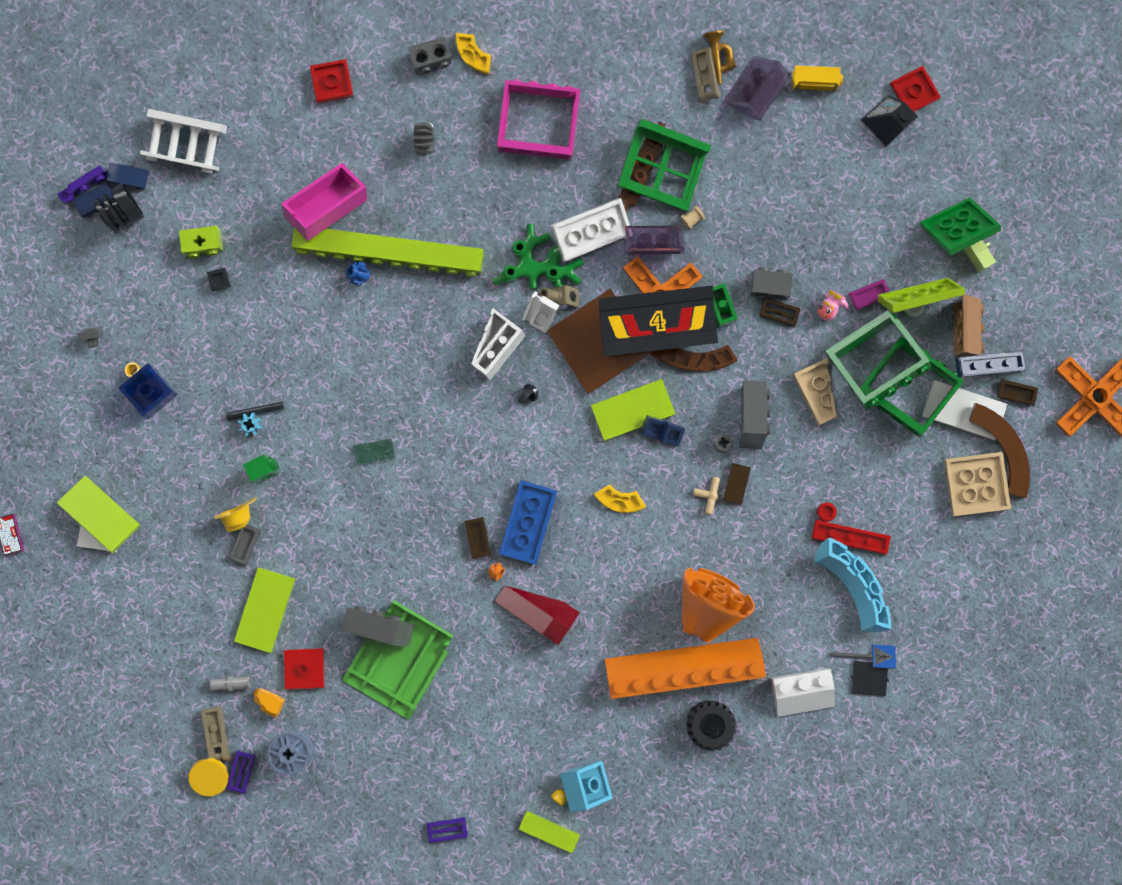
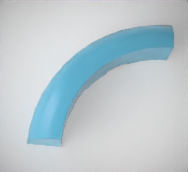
M827 538L817 550L815 563L829 569L847 587L858 609L861 631L884 632L891 630L889 608L885 606L881 595L883 590L871 569L859 556H855L848 551L847 546L834 539Z

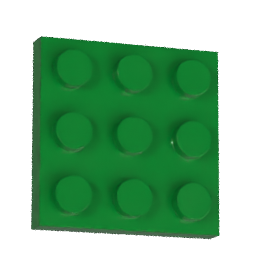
M970 197L920 221L921 228L950 256L1001 231V225Z

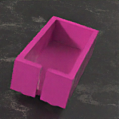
M341 163L281 203L283 216L309 241L367 201L366 186Z

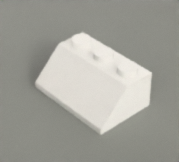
M829 668L770 678L777 717L835 707V688L831 669Z

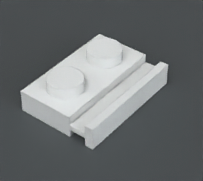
M534 292L522 320L525 321L526 319L530 322V325L546 333L559 305L544 296H538L537 292Z

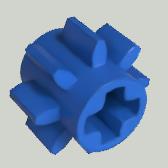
M353 262V264L347 267L346 276L350 278L349 283L358 286V284L362 285L368 281L370 271L365 268V263Z

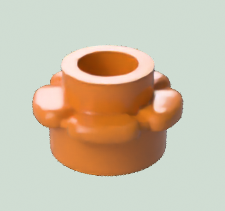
M501 563L492 564L489 568L490 580L498 581L503 576L505 568L501 566Z

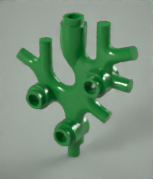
M526 224L527 237L525 241L517 240L512 245L513 254L519 258V264L517 266H506L504 271L500 273V276L492 279L495 286L503 282L505 284L514 283L519 277L525 276L529 278L530 290H536L538 277L546 275L547 281L554 284L555 288L563 286L561 283L562 277L570 279L578 286L582 280L574 274V270L583 266L584 263L580 258L565 266H559L558 262L562 257L557 245L549 251L543 262L534 261L532 250L536 246L550 240L551 236L549 232L539 237L535 236L534 224ZM518 246H522V247H523V249L520 250V251L517 250L516 248H517ZM509 271L514 272L512 276L508 275L507 273ZM551 272H556L557 275H556V276H551L550 273H551Z

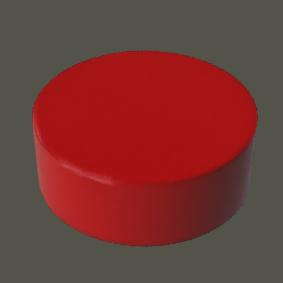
M825 502L817 507L816 514L821 521L829 522L836 517L837 510L832 503Z

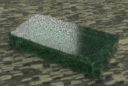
M392 438L354 445L357 465L395 458Z

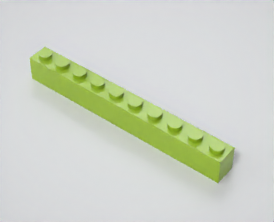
M295 227L291 245L292 249L300 255L315 253V256L326 258V255L334 256V259L345 260V257L353 258L352 260L355 262L370 260L372 264L382 265L383 262L390 263V266L393 267L409 265L410 269L420 270V267L428 268V271L439 272L440 269L447 270L448 274L457 275L458 272L466 273V276L477 277V274L481 275L484 249L333 229H325L307 241Z

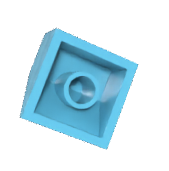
M602 761L573 768L560 774L570 812L588 810L613 799Z

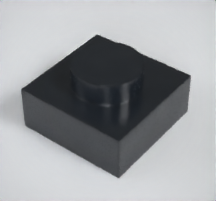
M225 267L207 272L211 291L214 292L231 287Z

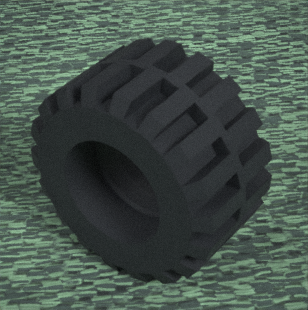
M704 700V702H699L695 707L691 708L690 714L688 713L686 726L690 739L697 746L704 750L719 751L722 750V747H727L730 741H733V735L737 731L735 729L737 723L734 719V714L727 706L715 700ZM708 714H716L722 720L721 731L713 737L705 736L700 730V722Z

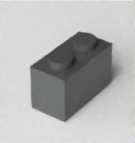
M759 267L758 270L755 269L752 273L750 295L789 299L791 296L793 274L788 273L787 270H777L774 272L769 271V268Z

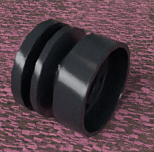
M123 183L111 189L112 199L105 193L102 194L105 203L98 197L93 199L100 218L115 234L120 232L117 223L123 229L127 228L125 218L133 224L144 218L140 207Z

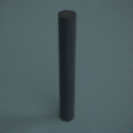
M282 401L228 412L226 417L227 420L242 418L243 414L250 416L251 413L257 415L284 409V403Z

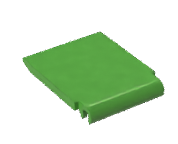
M393 600L390 608L383 616L389 617V615L401 617V621L415 624L409 647L391 645L366 638L342 680L409 720L447 656L448 651H446V648L454 635Z

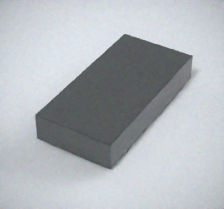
M248 524L241 528L228 559L247 566L261 530Z

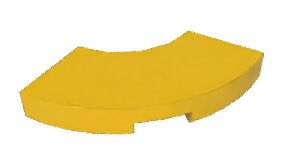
M456 33V45L463 61L475 71L489 74L491 55L484 53L477 47L474 35Z
M609 484L593 494L602 505L616 512L631 513L646 508L637 491L621 493Z

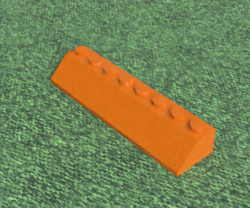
M758 638L605 659L611 699L766 677Z

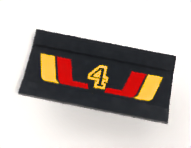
M713 285L598 298L604 356L718 343Z

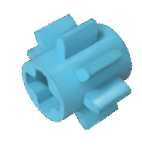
M251 413L250 417L243 414V421H238L242 426L239 431H246L245 436H248L251 431L254 435H257L256 429L262 428L258 424L261 418H254L255 413ZM252 420L254 427L248 429L246 422Z

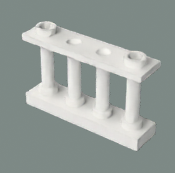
M148 109L147 117L153 118L154 127L149 152L142 150L140 152L141 155L146 156V160L157 162L159 158L202 167L201 171L213 173V170L219 171L220 167L213 166L212 162L217 136L220 133L226 134L227 126ZM164 121L171 122V126H173L167 156L157 154L161 127ZM183 125L190 126L189 130H191L186 160L175 158L180 128H183ZM201 129L208 130V134H210L204 164L194 162L198 134L201 132Z

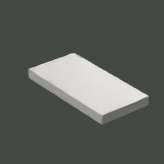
M621 198L551 225L564 262L633 234Z
M934 380L922 417L928 419L953 386ZM959 388L934 421L995 441L996 438L991 433L969 422L974 403H978L1003 417L1007 404Z

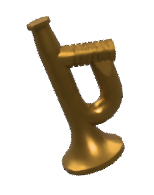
M721 30L703 34V37L711 45L718 84H723L722 73L737 67L732 48L726 43H719L721 37L725 34V31ZM722 50L726 54L727 63L721 65L720 51Z

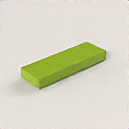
M526 811L519 830L570 853H573L580 837L579 833L529 811Z

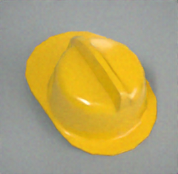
M257 497L233 509L219 513L214 519L220 518L228 532L245 527L250 520L249 504L255 501Z

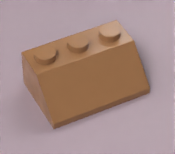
M962 295L954 301V358L980 356L984 352V343L981 342V335L984 332V324L981 323L984 306L981 304L980 298Z

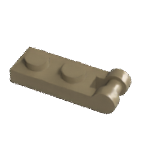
M706 47L691 52L701 103H706L712 98L714 100L721 98L711 48ZM710 87L711 91L706 92V88Z
M222 706L201 710L208 757L216 760L230 761L231 755ZM221 747L222 752L216 753L215 748Z

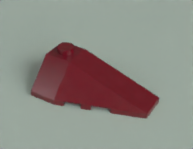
M506 585L495 600L497 604L557 645L561 643L580 613L564 601Z

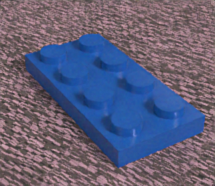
M523 480L520 481L499 554L531 564H537L557 490Z

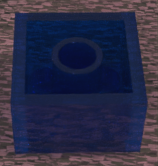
M149 363L144 365L118 388L142 417L150 419L178 395L158 370Z

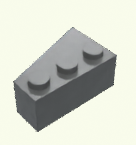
M743 381L741 387V441L739 442V448L762 449L766 436L770 435V423H767V417H770V406H767V400L770 398V389H767V381Z
M355 605V608L347 607L342 631L391 645L409 647L415 624L401 621V617L383 616L384 613L372 610V613L367 612V608Z

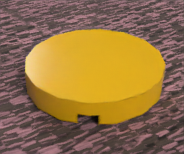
M214 758L198 760L189 772L190 786L196 793L203 796L220 794L228 783V770L221 761Z

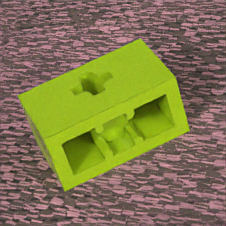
M217 225L179 230L181 253L186 257L188 256L189 259L199 258V255L202 254L216 256L218 252H223L221 229ZM203 239L205 242L202 243V246H199L198 244H200L201 240Z

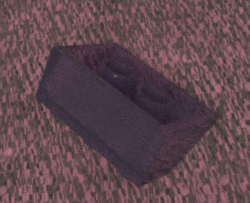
M753 56L723 102L747 118L761 121L790 74L780 61Z
M624 226V256H681L685 254L682 226Z

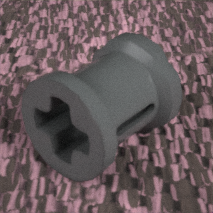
M726 434L716 437L713 442L714 449L720 453L729 450L732 446L731 437ZM721 439H723L724 442L727 441V444L724 446V448L722 447V445H718V442H720Z

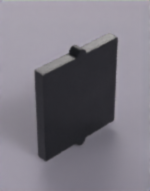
M854 661L853 675H851L853 679L852 693L886 696L887 682H889L887 678L888 668H872V662Z

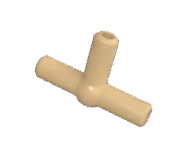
M712 477L710 491L694 489V496L708 499L705 510L707 515L713 514L715 500L718 498L717 491L720 481L718 477Z

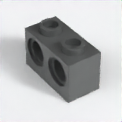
M445 37L408 47L416 74H428L432 69H444L449 64H452ZM437 52L444 53L442 57L435 56ZM420 57L426 58V61L423 63L417 62Z

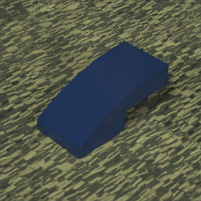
M109 163L106 182L117 185L123 183L127 186L145 190L149 170Z
M646 415L640 433L644 436L660 439L664 443L679 446L685 428L669 421Z

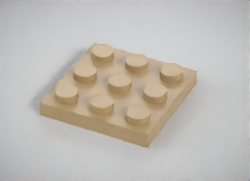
M1003 452L944 459L952 516L1011 509Z

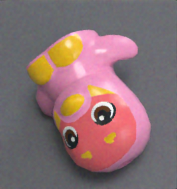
M830 289L825 294L827 299L823 300L817 309V313L823 320H833L840 306L844 309L848 308L846 297Z

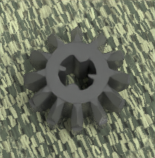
M416 123L413 132L416 154H432L434 151V128L432 123Z

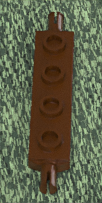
M661 121L658 122V125L663 127L666 126L665 123ZM645 138L637 156L655 163L663 144ZM635 161L630 180L645 185L653 167ZM622 189L618 198L622 199L625 212L629 206H636L640 195Z

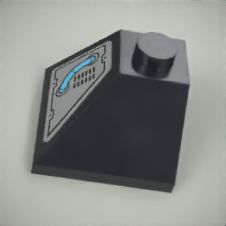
M888 95L866 114L861 121L887 147L912 125L918 116L905 102Z

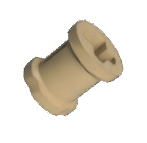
M694 206L693 210L688 214L680 216L683 224L689 230L699 221L705 220V216L698 206Z

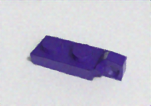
M97 166L57 193L64 204L72 202L76 194H83L90 189V185L103 182L106 179L107 171L102 166Z

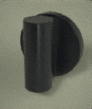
M529 383L524 385V391L518 398V401L522 404L528 398L533 402L538 399L537 388Z

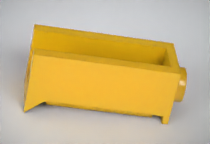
M795 65L792 71V91L799 87V89L832 91L835 89L836 92L843 83V74H840L839 67Z

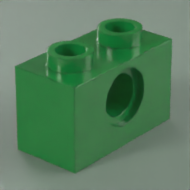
M726 284L714 286V311L716 327L718 329L735 323L738 318Z
M265 454L243 464L251 482L260 484L279 474L277 471L279 465L275 458L272 459L271 456L269 457Z

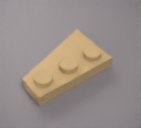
M828 358L794 373L793 377L817 425L819 426L837 417L830 384L831 377L828 371Z

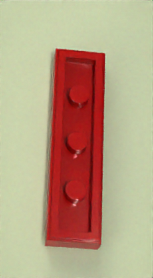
M815 520L811 539L825 541L827 538H831L847 547L887 555L891 536Z

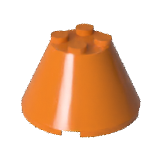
M691 567L686 569L683 574L681 606L683 631L689 635L694 634L700 637L706 643H710L713 639L750 616L755 609V604L748 594L745 596L739 591L740 586L716 572L704 568H699L698 571H695Z

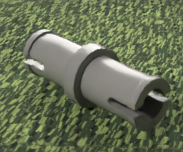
M228 676L223 679H211L210 690H228L232 692L234 689H251V677L234 678L233 676Z

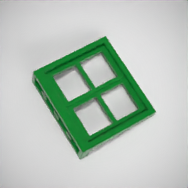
M641 119L636 124L617 187L687 212L705 156L710 152L712 145ZM643 137L666 145L660 164L637 156ZM672 148L694 156L689 175L667 168ZM635 161L658 169L652 188L630 180ZM665 172L687 180L681 199L659 191Z

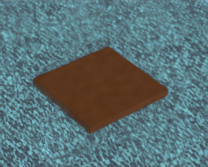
M611 288L547 330L588 394L652 353V351L604 356L598 298L615 297Z

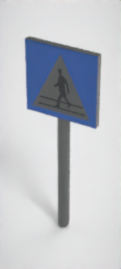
M872 644V654L830 653V656L872 658V668L896 669V648L892 645Z

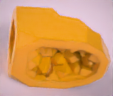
M257 688L254 692V701L260 706V709L265 714L277 718L285 703V699L262 688Z

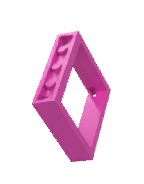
M515 79V81L505 80L497 150L500 152L572 160L580 89L571 87V85L559 87L554 83L542 85L536 81L525 83L518 79ZM510 93L574 99L568 147L505 140Z

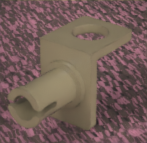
M564 285L553 289L541 288L539 291L540 297L544 296L559 306L579 307V290L577 288ZM570 292L574 294V302L570 299Z

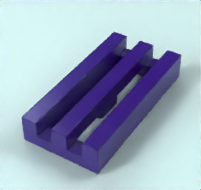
M240 750L236 751L226 789L243 794L246 793L256 758L255 754H249ZM240 756H243L236 785L234 787L232 786V783L238 765V761ZM247 758H250L243 786L239 788Z
M465 817L426 823L429 843L468 837ZM462 822L460 826L431 830V827ZM463 830V833L432 838V834Z

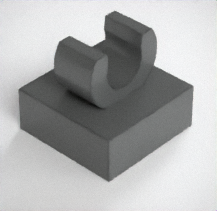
M102 327L83 329L78 334L80 340L87 339L88 348H93L99 345L98 338L103 335Z

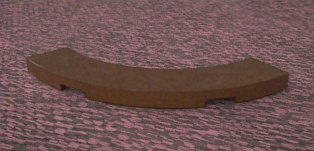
M729 345L702 353L679 348L656 350L651 353L653 357L671 367L693 372L718 370L738 361Z
M974 403L969 422L991 433L1002 448L1009 465V494L1027 498L1030 468L1021 439L1002 416L986 406Z

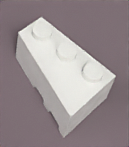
M493 308L489 322L484 329V335L481 342H479L472 361L473 367L489 380L492 379L525 337L524 332Z

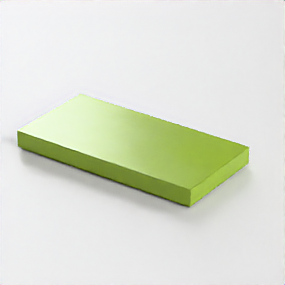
M947 277L877 296L878 302L894 313L965 295V288Z
M662 379L591 405L604 441L641 428L646 415L662 420L675 415Z
M86 476L57 502L64 511L112 554L141 526Z
M258 567L234 642L272 653L296 578Z

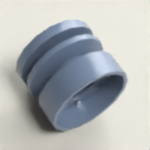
M291 730L284 732L269 745L268 760L270 765L280 774L291 775L298 773L308 766L313 758V742L302 731ZM289 749L290 752L294 753V755H292L290 758L288 754H285V752Z

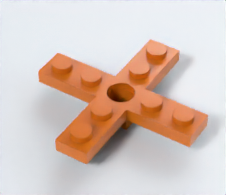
M638 256L623 267V270L642 293L691 288L703 278L692 263H689L664 284L658 282Z
M1071 356L1067 357L1055 371L1081 398L1055 424L1070 437L1097 412L1122 437V407L1112 398L1113 394L1122 386V358L1096 382ZM1094 390H1098L1102 394L1101 403H1097L1093 399Z

